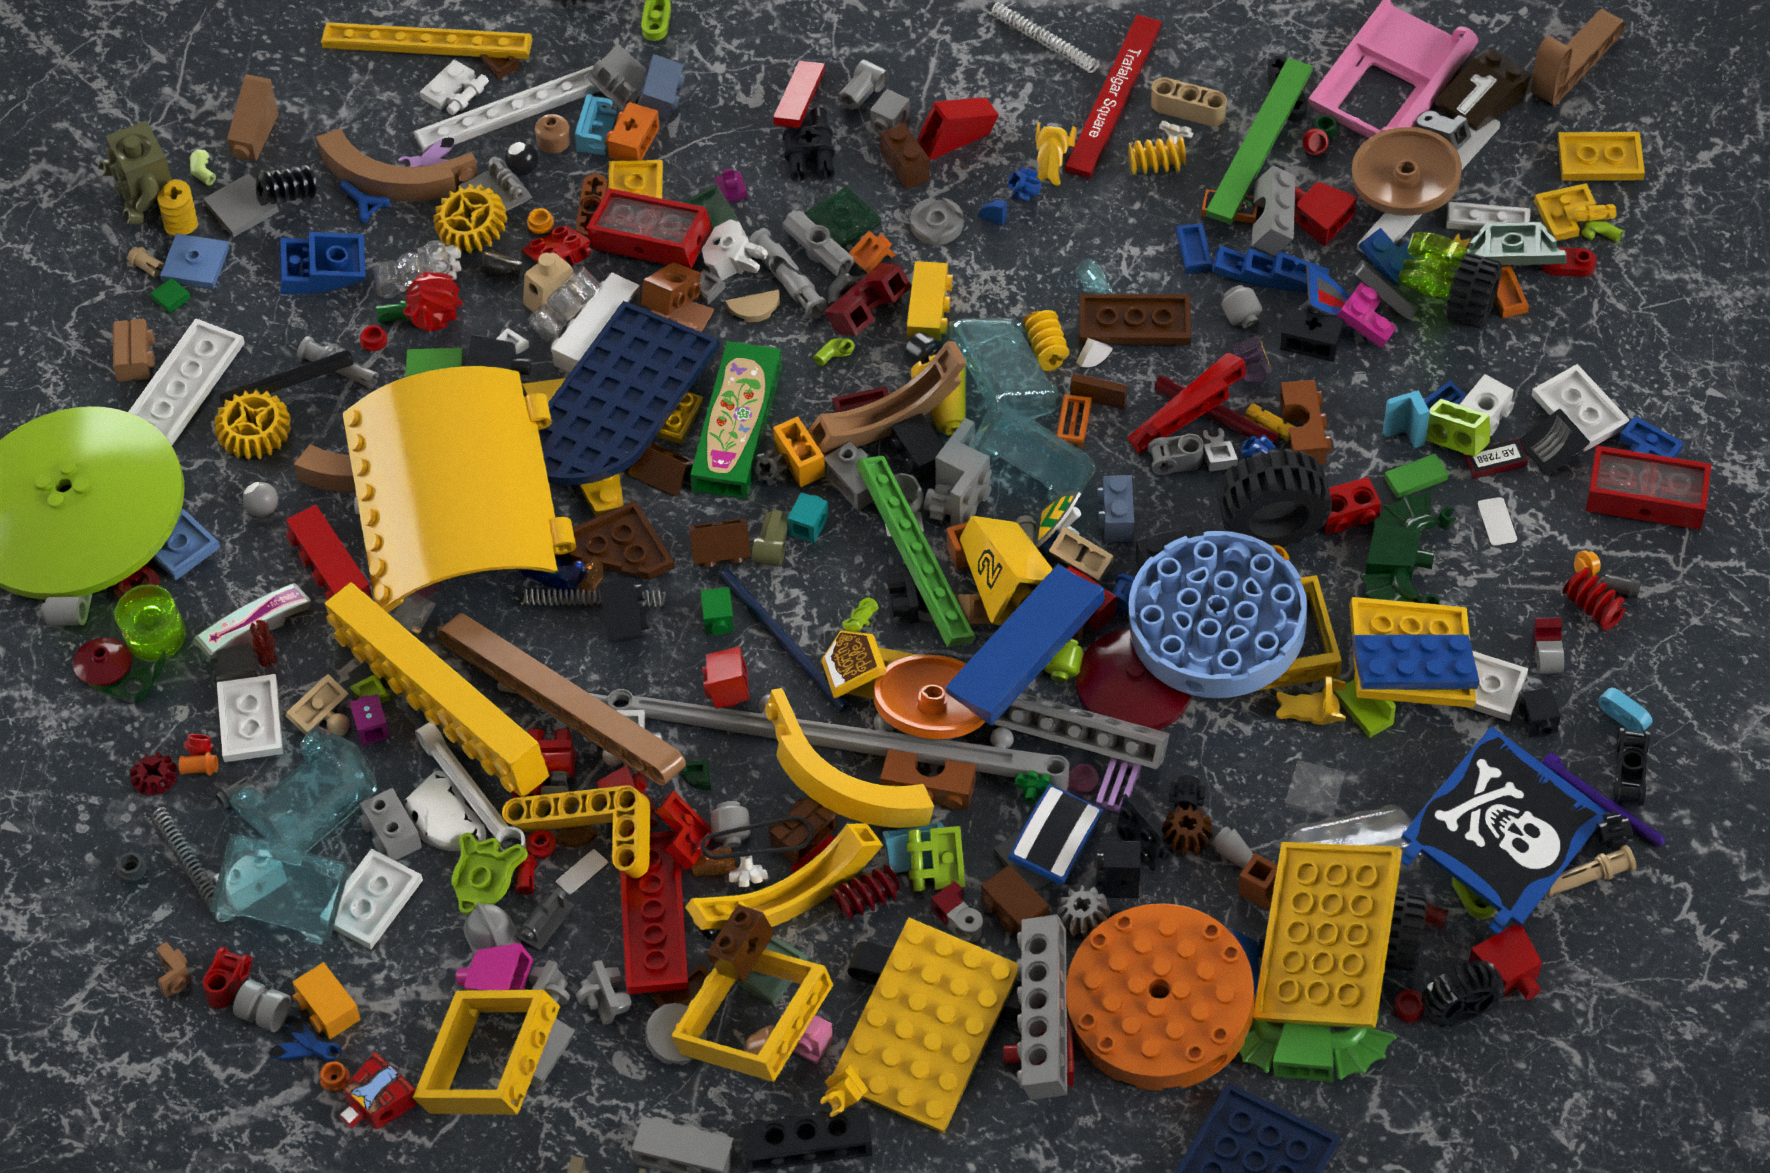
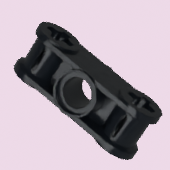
M1619 726L1616 743V776L1612 797L1614 803L1627 801L1637 803L1638 806H1644L1650 730H1644V732L1625 730V727Z

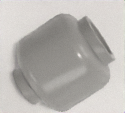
M1238 285L1224 294L1221 306L1231 325H1242L1243 328H1248L1258 322L1257 317L1262 312V305L1253 289Z
M737 801L717 804L716 809L710 814L711 833L750 825L748 810L740 806V803ZM751 829L714 837L713 839L723 843V846L727 848L738 847L742 844L741 841L749 837Z

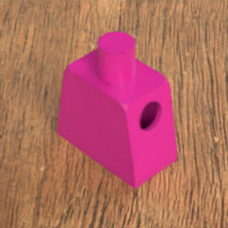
M521 943L480 949L475 952L470 968H459L457 970L456 982L459 986H465L466 991L524 990L534 959Z

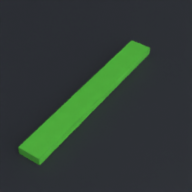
M1291 58L1286 60L1206 209L1207 217L1230 225L1232 224L1312 73V65Z
M877 456L859 459L856 466L946 646L953 647L972 644L976 637L885 457Z

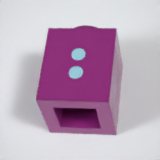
M378 694L363 696L349 702L361 746L390 738Z

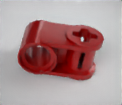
M223 946L218 949L210 968L203 978V987L210 1006L221 1009L233 1002L241 984L250 972L252 966L251 955L245 954L241 956L229 952L228 948Z

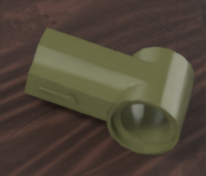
M773 509L771 512H766L760 536L754 540L752 562L782 566L785 555V539L788 532V515L784 514L783 511Z

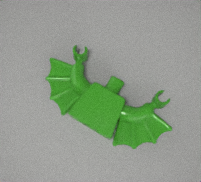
M1253 1018L1252 1026H1250L1245 1043L1239 1053L1243 1063L1254 1064L1262 1069L1264 1073L1269 1072L1273 1063L1274 1077L1334 1082L1333 1057L1339 1080L1353 1073L1365 1074L1373 1062L1386 1058V1048L1397 1036L1393 1033L1372 1028L1349 1027L1345 1030L1331 1032L1330 1026L1284 1023V1027H1280L1270 1022L1256 1021Z

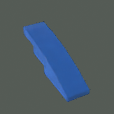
M1220 245L1215 253L1212 273L1269 288L1308 292L1306 265L1309 264L1326 275H1329V269L1280 251L1273 257L1250 248L1246 254Z

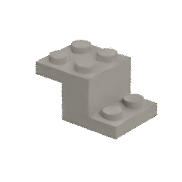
M967 418L962 421L935 457L936 485L942 484L952 487L950 491L951 526L966 523L971 516H975L978 505L981 501L985 502L988 499L992 489L990 486V476L992 473L990 469V456L975 450L977 440L975 422Z

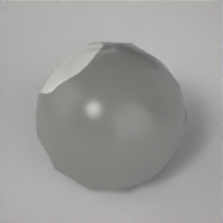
M263 481L254 482L245 489L242 503L250 515L264 517L275 511L278 506L279 496L271 484Z

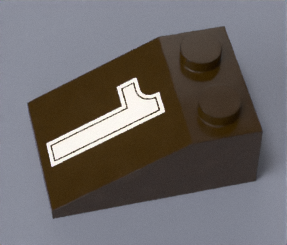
M1490 47L1472 59L1437 97L1434 104L1455 118L1458 115L1467 118L1469 127L1474 131H1478L1524 100L1532 74Z

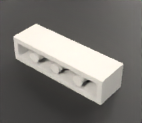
M611 273L605 281H602L593 297L584 303L578 316L569 322L563 335L553 342L551 352L554 366L570 373L623 301L636 306L640 305V285L614 273Z

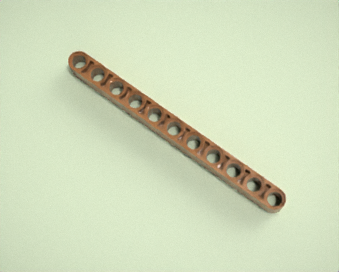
M463 613L457 614L437 631L441 643L450 651L655 783L664 786L686 767V761L677 749Z

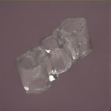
M430 241L423 247L417 248L418 253L407 252L402 254L396 263L393 259H390L388 262H381L375 265L372 272L378 295L382 298L395 297L400 292L406 291V286H410L417 275L426 271L448 274L451 271V264L445 243L442 241Z
M583 265L578 267L562 283L564 286L559 287L550 295L547 304L543 303L527 319V323L546 342L554 338L561 331L563 326L567 324L565 321L572 319L580 311L582 303L587 304L602 288V284Z

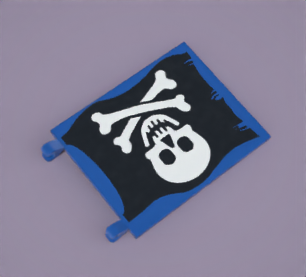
M1491 726L1400 836L1409 843L1402 854L1401 862L1408 867L1421 852L1499 911L1489 925L1490 930L1499 934L1509 920L1519 927L1523 924L1596 830V824L1603 821L1602 815L1608 812Z

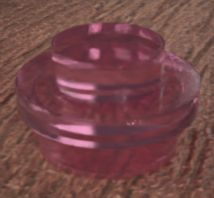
M1079 764L1069 774L1070 786L1081 793L1094 790L1099 782L1097 771L1089 764Z

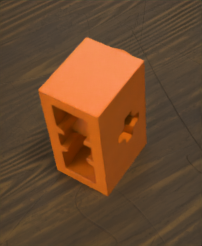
M628 102L624 111L619 112L613 131L610 130L606 136L605 144L608 146L609 158L619 161L642 160L660 128L658 110Z

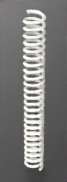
M996 2L992 12H989L993 17L1000 19L1005 24H1009V26H1013L1014 29L1021 31L1022 34L1029 36L1034 41L1042 43L1043 46L1050 48L1051 51L1058 53L1059 56L1067 58L1068 61L1071 60L1076 66L1079 65L1085 71L1088 70V73H1092L1098 68L1099 60L1095 68L1090 71L1089 69L1095 63V58L1091 59V55L1087 56V53L1083 54L1082 50L1074 49V46L1070 47V43L1066 44V41H1062L1061 38L1058 39L1053 33L1049 35V31L1045 32V28L1041 29V26L1037 27V24H1033L1032 21L1029 22V19H1025L1024 16L1016 15V11L1008 10V7H1004V4L1000 5V2Z

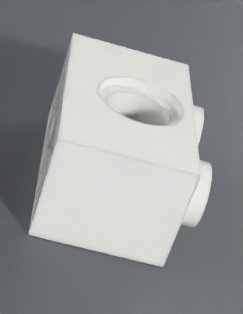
M1484 374L1460 405L1490 414V436H1492L1499 425V420L1503 416L1507 417L1513 409L1514 402H1512L1514 390Z

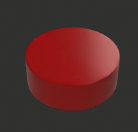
M1404 990L1398 993L1393 1006L1395 1015L1405 1022L1419 1020L1424 1014L1421 1002L1423 996L1414 990Z

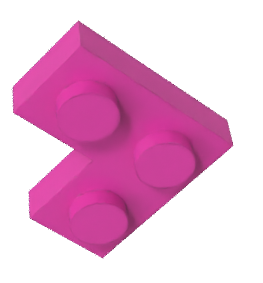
M1362 282L1336 316L1344 319L1346 324L1381 348L1384 347L1397 328L1385 317L1374 312L1382 298L1373 288L1366 286Z

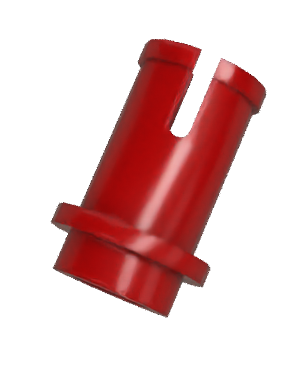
M528 854L526 860L515 868V892H520L521 895H529L535 891L534 870L537 868L538 863L533 855Z

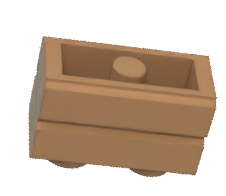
M134 319L130 322L127 320L115 321L113 323V369L119 382L132 381L133 379H149L150 368L155 367L154 352L150 351V346L155 345L153 329H148L147 322L144 319Z

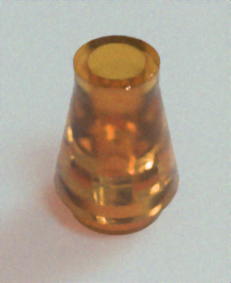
M721 845L708 853L721 855L730 854L733 851L731 846L723 847ZM705 855L699 857L695 865L692 866L695 878L730 874L731 870L737 869L735 858L710 859Z

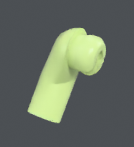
M195 150L190 156V172L203 183L210 186L214 183L216 175L205 168V164L208 163L206 158H209V154L205 150Z

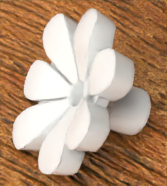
M1161 121V124H1159V129L1165 130L1169 136L1168 138H1172L1175 145L1178 137L1191 139L1194 134L1190 132L1191 128L1186 126L1180 128V126L1166 121Z
M752 856L740 857V867L729 871V882L739 881L740 887H748L749 881L760 883L763 881L762 879L768 878L767 871L762 868V865H753Z

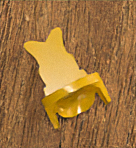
M1037 122L1034 142L1036 143V149L1039 150L1037 157L1039 167L1036 178L1040 179L1041 182L1048 179L1055 186L1061 184L1059 167L1063 165V154L1067 153L1068 148H1074L1076 127L1072 126L1068 136L1067 132L1060 127L1047 126L1040 131V122Z
M1325 676L1323 692H1315L1312 695L1299 694L1298 696L1277 692L1276 698L1281 707L1277 710L1276 717L1279 719L1293 718L1298 721H1311L1312 724L1326 725L1336 721L1345 722L1346 716L1339 712L1340 703L1333 692L1345 689L1346 682Z

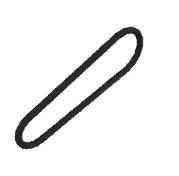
M789 816L711 833L701 842V850L710 859L796 851L805 848L811 843L814 837V829L806 818ZM792 820L801 821L809 828L807 841L798 846L721 855L709 854L705 848L707 841L714 837Z

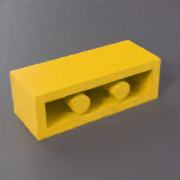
M915 261L907 321V340L920 332H924L941 341L942 334L947 335L948 318H944V313H949L950 296H946L947 291H952L953 275L948 274V263Z

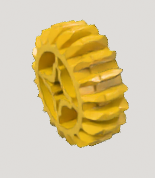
M469 184L467 189H463L459 186L458 192L453 193L449 191V198H441L442 205L436 206L437 214L434 215L437 235H439L441 242L446 244L447 247L454 245L455 248L458 247L461 253L466 249L467 252L472 254L476 248L482 252L483 246L488 245L492 247V240H500L499 233L505 232L504 224L507 223L506 208L497 193L494 194L490 187L485 189L480 184L474 188V186Z
M257 389L253 394H248L245 390L243 396L239 397L234 394L233 401L225 400L224 407L218 408V416L215 417L214 430L219 444L222 448H225L228 454L234 453L238 459L245 455L248 460L252 456H257L261 460L262 454L267 453L271 456L273 448L281 450V442H287V434L291 430V418L287 412L284 402H280L277 395L271 397L268 391L260 395Z

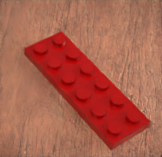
M674 830L650 833L649 868L642 877L631 878L620 871L627 994L689 989L681 864L666 850L676 834ZM634 856L629 859L627 866L633 863Z

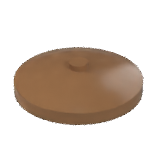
M1415 127L1393 128L1375 134L1359 147L1352 162V181L1358 195L1373 208L1393 215H1420L1438 209L1455 195L1462 177V163L1455 147L1441 135Z

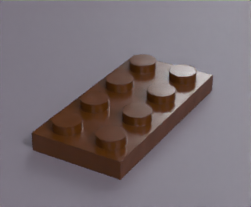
M1079 293V344H1085L1087 339L1090 338L1105 344L1191 345L1190 294Z

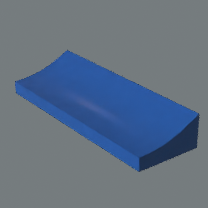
M1057 564L945 687L946 693L992 726L1104 602V587L1091 583Z

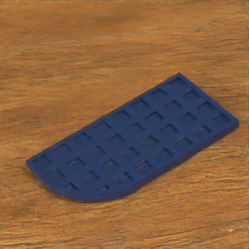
M623 301L548 402L552 424L545 429L539 430L548 482L561 485L588 484L612 477L634 464L646 451L720 347L719 339Z

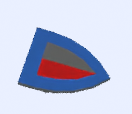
M1309 264L1306 265L1308 300L1299 309L1309 312L1316 309L1319 312L1336 317L1350 296L1331 277Z

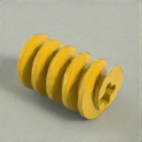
M1178 137L1176 145L1172 138L1167 139L1165 146L1162 139H1157L1155 146H1153L1151 140H1146L1144 148L1139 140L1135 141L1133 149L1130 143H1128L1129 164L1133 175L1137 174L1138 167H1141L1143 173L1147 174L1149 166H1152L1154 172L1158 173L1160 165L1163 166L1165 172H1168L1170 164L1174 165L1176 171H1179L1181 163L1186 164L1183 137Z
M172 179L164 185L157 196L164 229L172 236L176 234L187 235L198 226L191 189L186 182Z
M1052 310L1034 311L1027 314L1023 318V324L1028 334V340L1031 343V349L1034 352L1038 368L1043 371H1053L1059 368L1063 360L1069 356V348L1066 346L1067 342L1061 330L1058 315Z

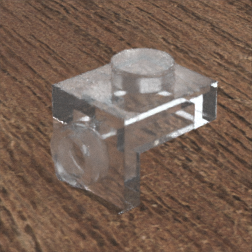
M414 592L403 598L404 602L399 605L395 614L390 612L388 614L408 631L411 630L420 634L436 604Z

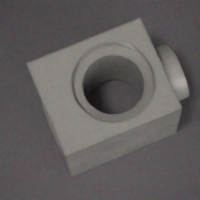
M886 89L870 109L871 128L880 133L899 124H905L910 117V99Z

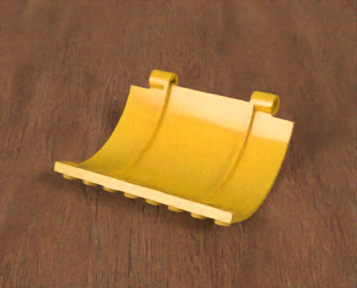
M485 366L451 367L422 372L380 387L342 413L374 601L387 613L404 602L403 598L434 583L461 575L501 569H530L555 573L558 571L555 554H567L575 550L576 542L571 519L568 517L555 518L539 430L545 429L552 424L548 399L543 393H532L524 396L519 372Z

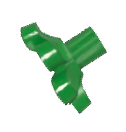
M1028 770V776L1023 773L1016 775L1015 787L1023 790L1025 802L1034 804L1036 803L1037 795L1042 796L1047 789L1051 777L1047 774H1042L1038 777L1036 771Z

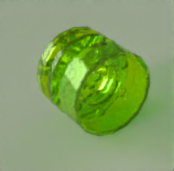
M1415 232L1412 234L1407 248V254L1414 259L1403 260L1402 267L1404 269L1399 272L1398 280L1403 285L1422 294L1448 298L1455 273L1452 271H1457L1461 259L1468 251L1463 245L1447 237L1427 232Z
M146 584L128 590L119 599L115 608V621L133 655L141 660L152 662L158 661L164 650H166V658L174 655L179 650L186 637V626L170 592L161 586Z

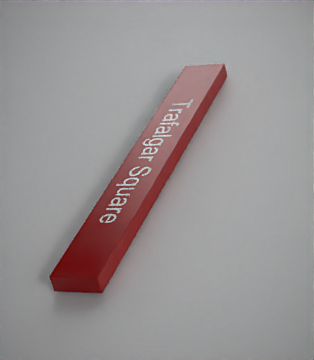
M1136 15L1065 165V172L1091 179L1157 38L1162 21Z

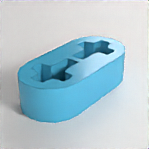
M1608 688L1598 699L1601 709L1630 731L1644 732L1652 724V717L1649 712L1616 688Z

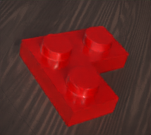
M673 790L665 796L655 812L676 832L666 850L688 870L695 865L702 854L701 842L707 835L711 834V827Z

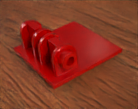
M565 225L556 227L552 230V233L543 238L532 240L528 246L521 249V252L538 263L540 255L556 253L565 262L567 261L570 266H574L575 263L577 264L589 257V254L592 253L589 244L592 242L576 230Z

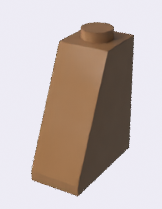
M245 75L227 137L231 157L257 161L279 115L271 79Z

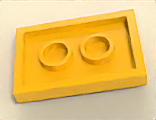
M1640 132L1558 133L1557 141L1562 181L1644 180L1645 170Z

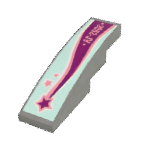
M292 583L243 605L196 635L193 641L209 660L258 643L260 634L284 626L286 617L308 610L311 600L296 583Z

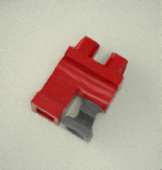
M528 729L527 733L539 743L552 786H545L546 780H544L529 794L537 796L569 792L567 779L575 777V762L577 760V753L570 730L557 729L554 732V740H545L542 730ZM514 791L511 792L513 798L520 797Z

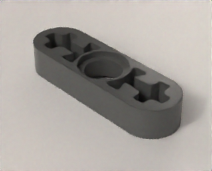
M1361 260L1353 270V273L1368 287L1373 288L1384 301L1405 318L1411 319L1419 309L1416 303L1366 261Z

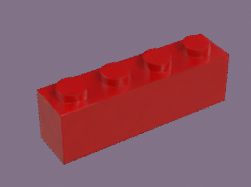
M317 505L285 519L288 528L285 536L292 548L297 546L300 551L298 555L305 568L310 566L313 571L311 575L318 588L323 586L326 591L324 594L327 601L350 582L372 599L368 581Z

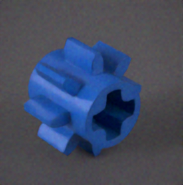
M1021 166L1019 171L1012 172L1008 179V188L1013 190L1011 197L1029 202L1030 197H1036L1041 190V180L1036 178L1038 171Z
M1262 435L1259 439L1256 436H1251L1241 447V453L1244 454L1241 459L1251 458L1253 454L1261 452V454L1267 453L1268 450H1273L1276 446L1265 435Z

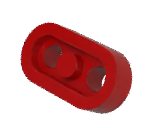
M1558 247L1560 251L1565 250L1567 264H1540L1541 269L1549 275L1586 277L1595 271L1597 258L1588 249Z

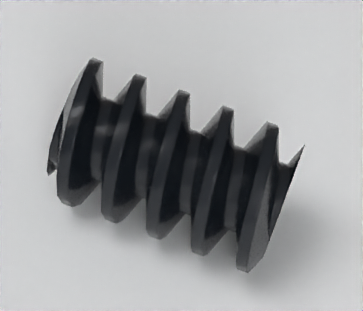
M307 165L290 167L289 169L282 168L279 171L276 169L269 172L262 171L256 178V196L261 206L267 205L268 200L271 204H276L278 199L281 203L286 202L288 198L290 201H296L297 196L303 200L307 198V193L310 198H314L317 192L316 178L313 171Z

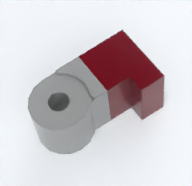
M1561 617L1535 618L1532 641L1538 674H1562L1564 672Z
M953 881L931 898V911L957 938L974 943L982 935V915L976 909L969 908L962 900L963 889L956 881Z

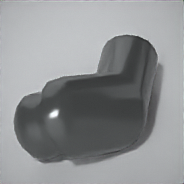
M841 273L828 286V307L841 298V293L844 289L850 290L855 286L856 279L854 276H849V273Z

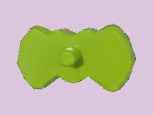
M870 597L861 600L858 608L852 611L851 618L842 622L843 628L846 631L857 632L862 629L863 625L869 626L870 622L868 619L878 610V603Z

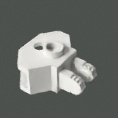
M731 219L715 227L702 248L705 265L709 266L711 274L721 280L736 273L742 274L743 271L757 273L760 265L751 258L764 260L768 255L765 248L749 242L740 222ZM720 239L719 244L714 245V242Z

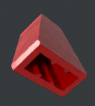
M986 97L934 101L916 141L929 157V160H932L990 135L999 114Z

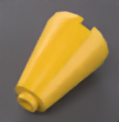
M933 355V356H930V357H929L930 362L933 360V358H934L936 355ZM921 360L911 368V378H915L930 362L923 365ZM966 365L958 374L962 382L945 400L929 412L938 431L946 435H953L965 419Z

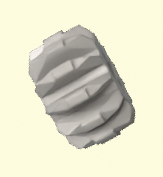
M1081 885L1080 891L1075 892L1069 889V897H1061V907H1058L1057 913L1066 930H1070V934L1073 937L1082 932V936L1086 938L1088 932L1093 931L1102 922L1107 920V916H1110V908L1106 904L1107 899L1103 893L1098 894L1095 887L1086 891L1085 887Z

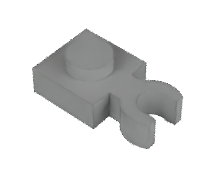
M1219 428L1217 436L1211 437L1208 435V431L1204 430L1202 439L1203 455L1209 471L1229 469L1232 465L1236 466L1238 459L1231 441H1224V431Z

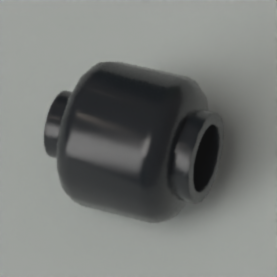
M924 332L916 333L905 343L904 359L912 367L920 360L923 365L930 362L929 357L936 355L943 347V344Z

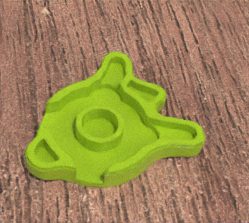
M464 833L460 836L458 843L461 849V856L453 871L452 886L455 888L461 913L469 916L476 908L477 903L493 905L501 900L510 886L515 868L526 860L528 856L527 850L522 845L516 844L500 852L501 843L496 838L479 842L471 833Z

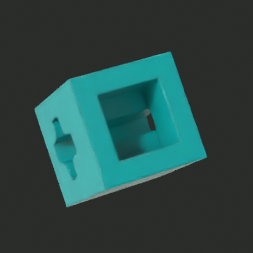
M801 492L787 518L788 535L815 544L828 519V502L817 495H808Z

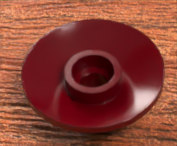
M111 637L96 638L85 643L79 648L73 659L74 672L79 680L87 685L89 682L98 686H107L119 681L128 673L132 664L131 652L127 645Z

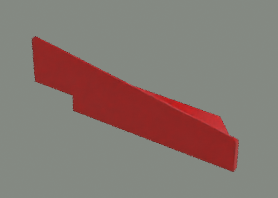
M1226 353L1127 437L1138 454L1143 453L1148 449V444L1152 440L1160 437L1167 438L1228 400V387L1247 376L1245 361L1231 353Z

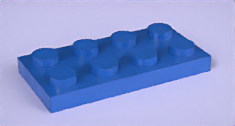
M1469 635L1353 636L1352 647L1362 689H1477L1480 683Z

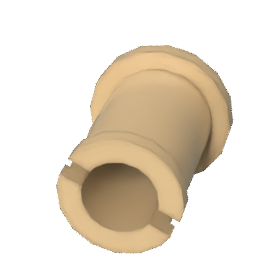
M143 247L132 248L127 257L131 266H138L153 277H157L161 273L156 268L163 269L164 266L162 261L146 253V249Z

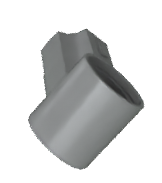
M862 60L857 65L851 81L839 93V100L849 110L858 109L873 91L880 92L888 79V71L866 60Z

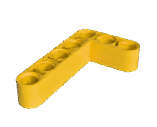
M625 785L510 799L503 807L502 816L504 820L512 826L519 828L522 832L613 822L612 861L614 866L631 878L642 877L649 868L650 802L647 796L632 786ZM635 798L634 804L628 808L630 800ZM607 801L606 807L600 811L601 805ZM579 804L578 810L572 814L574 807ZM551 807V812L545 817L546 811ZM524 810L522 817L517 820L519 813ZM635 827L633 834L628 837L629 830ZM634 856L633 863L627 866L629 859Z

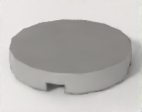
M935 197L927 198L920 201L911 211V231L917 239L927 244L941 245L949 243L961 234L964 227L963 211L958 204L950 199L942 198V200H935Z
M678 1003L665 1004L656 1009L646 1023V1045L653 1056L663 1063H680L682 1065L694 1060V1058L680 1055L671 1037L676 1024L681 1021L686 1013L687 1005ZM706 1029L704 1030V1032H703L702 1035L700 1036V1039L706 1040V1038H707V1030H706Z

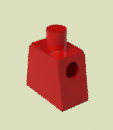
M1321 182L1315 183L1308 192L1295 186L1294 221L1326 247L1355 216L1357 197Z
M1515 924L1471 948L1468 963L1474 960L1493 963L1504 981L1505 990L1503 991V996L1518 989L1526 1000H1530L1540 993L1541 988L1535 979L1539 977L1542 963L1522 925L1519 927Z

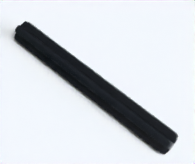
M344 350L221 392L219 394L220 402L224 407L225 400L233 401L234 394L239 397L243 396L245 390L248 394H253L256 389L260 392V395L266 391L270 394L349 367L354 364L352 354L349 350Z

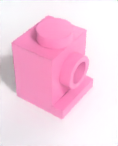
M815 1015L793 1050V1053L817 1065L833 1042L832 1023Z

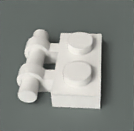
M454 59L420 91V96L422 100L439 110H442L449 104L446 108L448 113L455 115L459 110L463 111L468 106V101L473 96H478L484 91L483 87L489 80L483 74L475 79V72Z

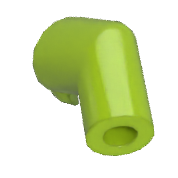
M1587 221L1583 224L1584 228L1581 230V235L1589 240H1593L1595 234L1598 233L1618 243L1624 231L1605 221Z
M848 338L831 339L814 355L813 359L818 365L824 366L832 357L849 356L855 348L854 342Z

